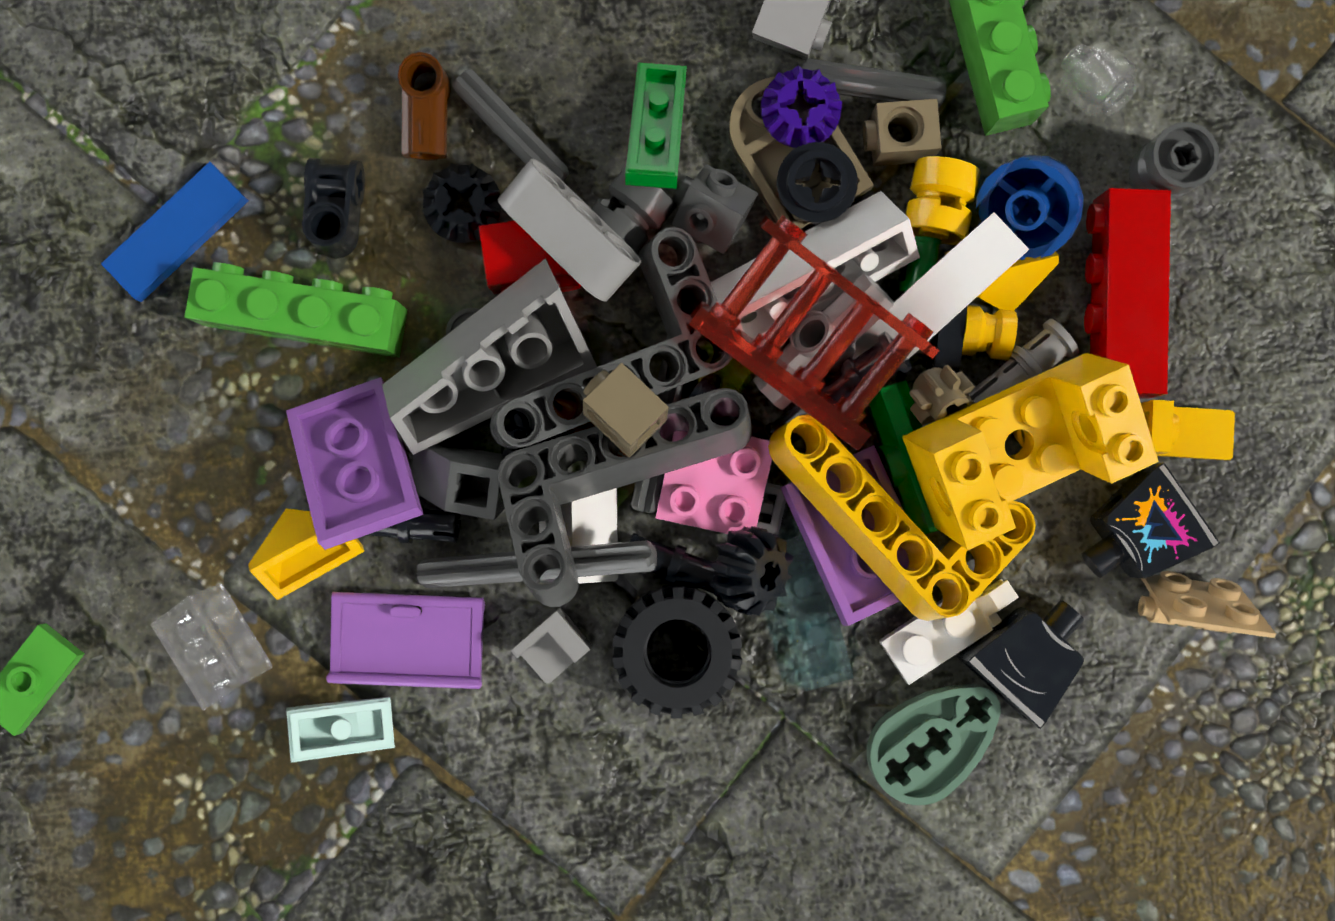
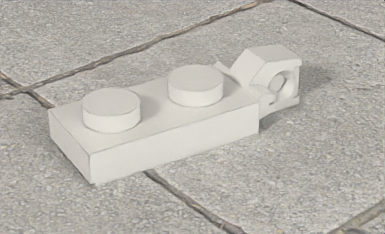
M999 579L988 586L960 615L930 621L921 620L915 616L881 638L879 642L904 681L910 685L991 632L992 628L1002 621L996 612L1019 597L1008 580L1003 581ZM943 599L938 601L936 605L941 607Z

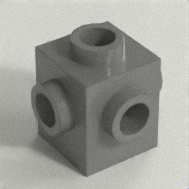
M706 164L695 179L686 176L679 186L673 199L674 204L678 205L679 209L671 225L686 231L695 242L704 243L724 254L740 231L758 193L738 182L731 173L722 169H715Z

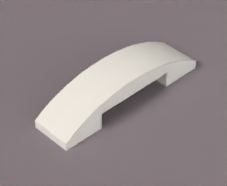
M993 212L893 303L894 306L855 342L853 359H856L878 343V336L884 331L895 340L909 359L1029 250L1028 247Z

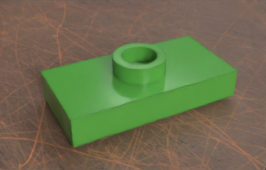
M46 623L37 625L0 672V726L13 736L22 734L85 655V653Z

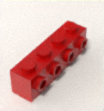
M1109 188L1093 200L1086 216V229L1088 234H1092V253L1088 255L1085 265V279L1088 284H1091V303L1087 305L1085 310L1084 328L1085 332L1090 334V354L1129 364L1139 398L1150 399L1168 394L1171 190Z

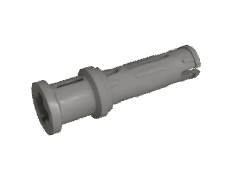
M1048 319L1043 324V331L1023 347L1016 345L1009 360L992 375L979 383L968 395L977 403L1054 367L1066 356L1073 358L1077 355L1079 348L1076 342L1062 325L1054 319Z

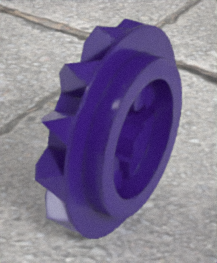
M798 65L790 71L778 72L776 77L765 88L761 101V116L767 131L774 139L786 146L797 148L807 143L824 142L832 135L840 120L842 101L836 90L835 82H830L822 75L819 69L812 71L802 69ZM799 89H802L806 102L817 105V107L809 109L805 126H802V118H799L798 111L794 109L789 110L786 107L795 102Z

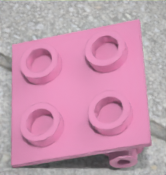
M675 431L672 442L683 439L688 432ZM751 437L749 443L737 452L665 473L655 518L728 534L729 531L742 530L744 526L749 528L752 526L757 527L772 462L768 448L769 440Z

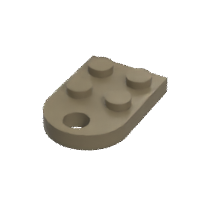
M770 77L752 84L738 97L730 116L729 141L734 155L784 237L788 240L813 225V223L802 219H795L792 213L780 203L776 186L778 170L785 157L795 148L786 146L774 139L767 131L763 120L756 116L752 110L751 105L754 100L763 96L765 88L775 78ZM799 89L795 102L786 107L789 110H797L799 118H802V126H805L809 109L817 107V105L806 102L802 89ZM837 126L832 135L823 143H828L841 149L853 162L858 177V189L855 199L870 191L874 184ZM815 164L810 180L801 182L803 187L811 188L812 196L815 197L814 203H818L824 188H831L832 186L830 182L821 180V173L818 172L817 164Z

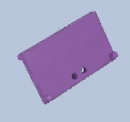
M332 592L330 672L326 676V681L336 684L480 689L482 686L484 598Z

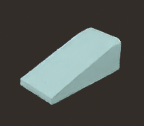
M390 697L286 708L291 762L395 748Z

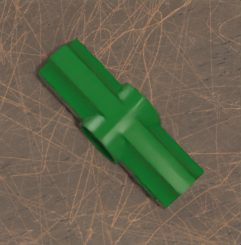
M905 380L876 390V395L864 400L880 443L877 447L878 455L893 488H896L901 506L924 534H929L939 530L934 526L902 436L922 428L921 423L910 410L914 401L909 394L910 388Z

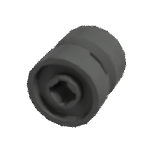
M1191 122L1175 123L1160 132L1153 140L1146 143L1132 157L1128 169L1129 182L1133 189L1171 190L1172 203L1208 181L1215 173L1220 159L1218 144L1212 133L1201 125Z
M625 166L608 187L611 195L609 199L599 198L591 209L638 255L645 243L649 241L647 231L649 229L658 230L676 209V205L661 188L625 185Z

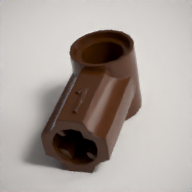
M423 52L412 53L404 58L398 71L399 84L402 87V156L404 158L424 161L446 159L447 100L451 93L450 79L435 57ZM424 72L436 74V82L432 88L426 91L414 89L415 80L420 74Z

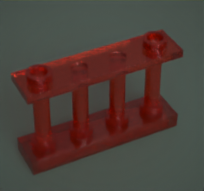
M782 215L776 223L765 216L760 226L773 237L722 303L717 301L713 307L701 301L690 315L689 325L859 451L871 436L868 427L862 421L867 415L864 412L865 408L915 346L932 359L940 350L928 340L934 331L909 312L901 320L802 244L808 234ZM791 250L815 268V270L764 335L758 333L755 339H753L738 328L742 321L738 316L787 252ZM833 282L857 302L807 366L800 365L795 371L779 359L784 353L781 347ZM875 314L897 331L898 335L847 398L841 396L836 402L821 390L826 384L822 379Z

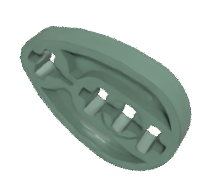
M978 684L950 685L917 695L886 713L873 727L867 743V761L877 783L891 797L910 805H928L947 797L970 775L993 739L1001 714L1000 702L997 696L989 689ZM971 696L979 701L984 698L986 699V702L981 707L985 713L981 719H977L973 715L964 718V714L969 710L966 700ZM932 727L939 732L947 730V733L942 738L946 746L941 750L934 746H930L925 750L923 755L927 761L924 765L919 767L915 762L906 765L903 770L907 776L900 782L895 777L885 779V776L890 772L886 763L893 758L898 763L907 760L910 756L906 749L909 744L914 743L919 748L929 742L926 732Z

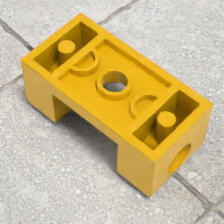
M1084 353L902 436L935 528L967 550L1016 528L1008 506L1009 502L1076 471L1083 470L1112 484L1159 462L1129 364L1089 353ZM1021 429L1025 436L1024 446L1017 454L1008 456L1005 451V441L1013 431Z

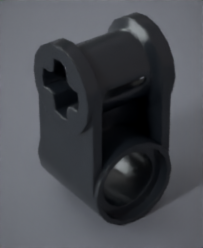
M309 158L304 172L303 233L325 256L334 259L344 258L353 252L359 240L360 212L365 192L364 166L361 161L352 160L349 165L322 164L318 158ZM336 221L341 222L340 231L334 238L329 240L321 239L322 230L327 224Z

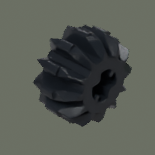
M744 526L742 530L729 531L725 544H716L719 556L717 561L709 564L715 570V575L711 579L709 586L717 591V601L723 603L728 608L746 615L754 614L760 616L764 610L774 611L777 605V597L787 596L785 590L786 581L794 577L788 572V567L793 561L794 556L786 552L787 541L781 539L776 534L769 533L767 529L756 526L751 528Z

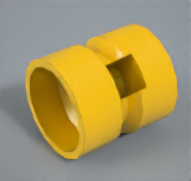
M940 156L922 157L916 161L910 187L916 198L908 201L905 215L910 219L914 237H934L941 239V244L957 245L968 235L972 212L966 207V204L973 202L976 198L981 174L978 167L963 160Z

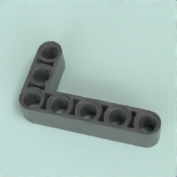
M676 227L665 228L646 242L640 253L642 271L669 339L516 398L499 407L492 415L490 422L491 435L498 444L509 449L523 448L590 422L583 414V399L587 397L583 393L585 387L599 372L606 370L611 373L621 362L656 395L718 371L729 364L734 353L733 339L697 246L690 234ZM659 244H666L674 249L677 255L675 267L668 266L661 261L658 255ZM679 291L687 292L693 297L696 306L693 315L685 314L680 310L677 304ZM699 338L706 339L713 347L714 355L710 364L702 361L696 353V343ZM654 355L664 359L668 365L669 373L665 382L656 380L650 373L649 363ZM558 392H566L576 401V413L570 420L562 419L554 410L553 401ZM509 411H520L528 419L529 430L524 438L515 439L507 434L504 428V418Z
M723 388L667 404L669 410L666 422L630 458L628 456H616L620 449L595 426L516 450L508 454L501 461L498 468V481L519 573L524 584L541 604L549 607L562 606L570 602L576 595L579 587L578 575L560 505L731 454L744 448L751 439L752 425L748 405L742 394L733 389ZM725 416L738 418L729 426L715 424ZM675 431L688 432L679 441L671 442L666 440ZM587 461L581 470L571 473L567 472L573 463ZM536 476L535 481L531 485L518 488L519 483L524 478ZM540 521H548L547 527L541 533L528 535L530 528ZM551 568L560 569L558 577L553 582L539 584L540 577L545 571Z

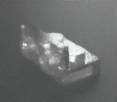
M217 584L185 598L150 624L202 710L213 706L247 682L272 668V663L262 649V646L222 584Z

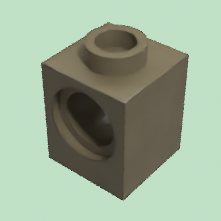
M937 99L876 103L869 120L863 122L862 129L864 150L872 151L873 166L916 163L919 158L936 156L942 147ZM891 125L905 127L910 133L911 141L902 143L894 140L889 134L888 127Z
M622 362L611 373L606 370L599 372L583 391L587 396L583 399V414L629 458L667 420L669 406Z

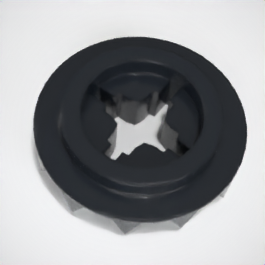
M812 142L795 148L785 157L778 170L776 186L781 205L785 206L795 219H802L817 225L822 222L836 220L846 212L855 199L858 189V177L853 162L841 149L828 143ZM815 164L818 165L821 180L830 182V185H832L831 188L823 189L818 203H814L815 197L812 196L811 188L803 187V184H801L802 181L810 180Z
M451 163L448 168L440 172H433L431 181L423 189L422 212L433 231L442 238L456 243L473 242L480 239L479 226L497 223L502 208L498 202L501 194L491 175L474 164L457 165ZM450 188L461 195L469 191L473 192L469 202L473 212L476 214L474 217L461 209H457L453 213L449 211L454 204L448 192Z

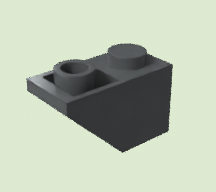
M437 443L413 455L412 476L417 494L444 511L495 520L505 509L498 481V468L506 456L500 453Z

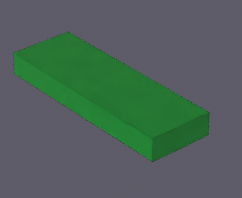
M637 63L625 185L677 189L687 66Z

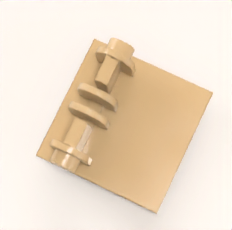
M1163 571L1160 575L1141 578L1150 593L1149 597H1140L1138 613L1140 616H1146L1149 622L1169 625L1177 624L1180 627L1192 626L1194 629L1203 628L1204 630L1229 634L1235 632L1275 638L1276 636L1275 631L1243 592L1242 588L1232 581L1221 578H1213L1210 582L1190 580L1185 575L1172 571Z

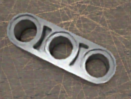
M536 159L529 160L498 198L499 204L506 213L586 291L601 301L607 302L641 263L635 251L553 171Z

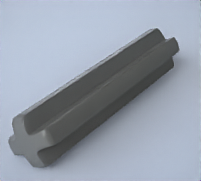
M811 58L804 59L801 66L802 69L812 71L819 69L822 75L830 82H835L836 90L839 94L892 102L937 99L938 108L944 102L946 95V81L943 78Z
M467 69L461 73L453 82V88L459 97L525 164L530 159H536L547 166L564 182L569 175L567 166L473 70Z

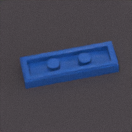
M209 162L106 258L101 265L135 300L142 302L249 200L213 163Z

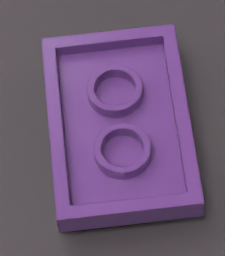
M381 377L286 410L317 542L325 550L423 515L402 437L389 417L382 384L385 382Z
M873 445L853 454L857 461L903 510L875 446ZM827 470V484L833 491L839 493L841 486L839 478L835 473ZM792 482L780 487L843 626L854 624L900 602L895 594ZM863 508L862 522L866 528L873 531L875 525L874 517L871 512ZM899 546L897 550L898 562L903 568L907 569L909 564L908 554Z

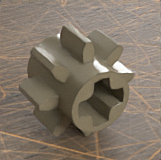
M945 365L943 369H928L918 376L913 384V390L909 392L916 402L910 407V410L921 425L931 424L975 404L968 395L975 386L962 371L955 374L949 365Z

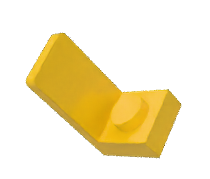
M1150 400L1141 403L1157 456L1208 460H1231L1233 458L1235 413L1232 410L1174 407V401Z

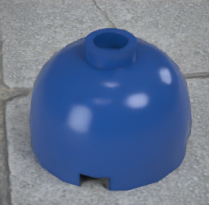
M1025 155L1005 162L985 179L977 195L976 208L979 206L981 223L995 212L1028 247L1029 250L1018 259L1024 260L1025 257L1037 258L1041 256L1043 258L1050 256L1072 237L1082 218L1084 197L1078 179L1065 164L1049 156Z

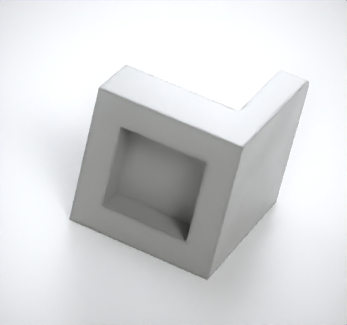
M560 607L515 646L511 652L516 658L522 656L545 683H551L573 662L576 663L592 648L593 644Z

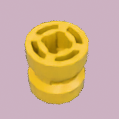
M968 305L962 355L972 356L977 352L986 351L991 359L1009 360L1017 336V313L1011 310L999 309L994 314L984 312L980 306Z

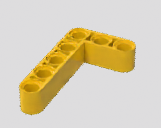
M810 415L797 416L774 431L770 437L768 448L774 463L918 619L930 621L954 617L963 613L1027 545L1035 533V519L1030 509L1021 502L1012 501L1008 503L1016 528L1007 532L1006 537L1002 534L970 550L965 549L951 539L939 551L818 418ZM791 432L799 434L804 439L806 444L805 454L799 453L792 446ZM827 470L832 471L839 478L841 485L839 493L833 491L827 484ZM863 508L871 512L874 517L875 525L873 531L866 528L862 522ZM899 546L908 554L909 564L907 569L903 568L898 562L897 550ZM967 551L974 557V571L970 570L966 563ZM934 585L940 588L943 595L941 607L936 605L933 600L932 591Z

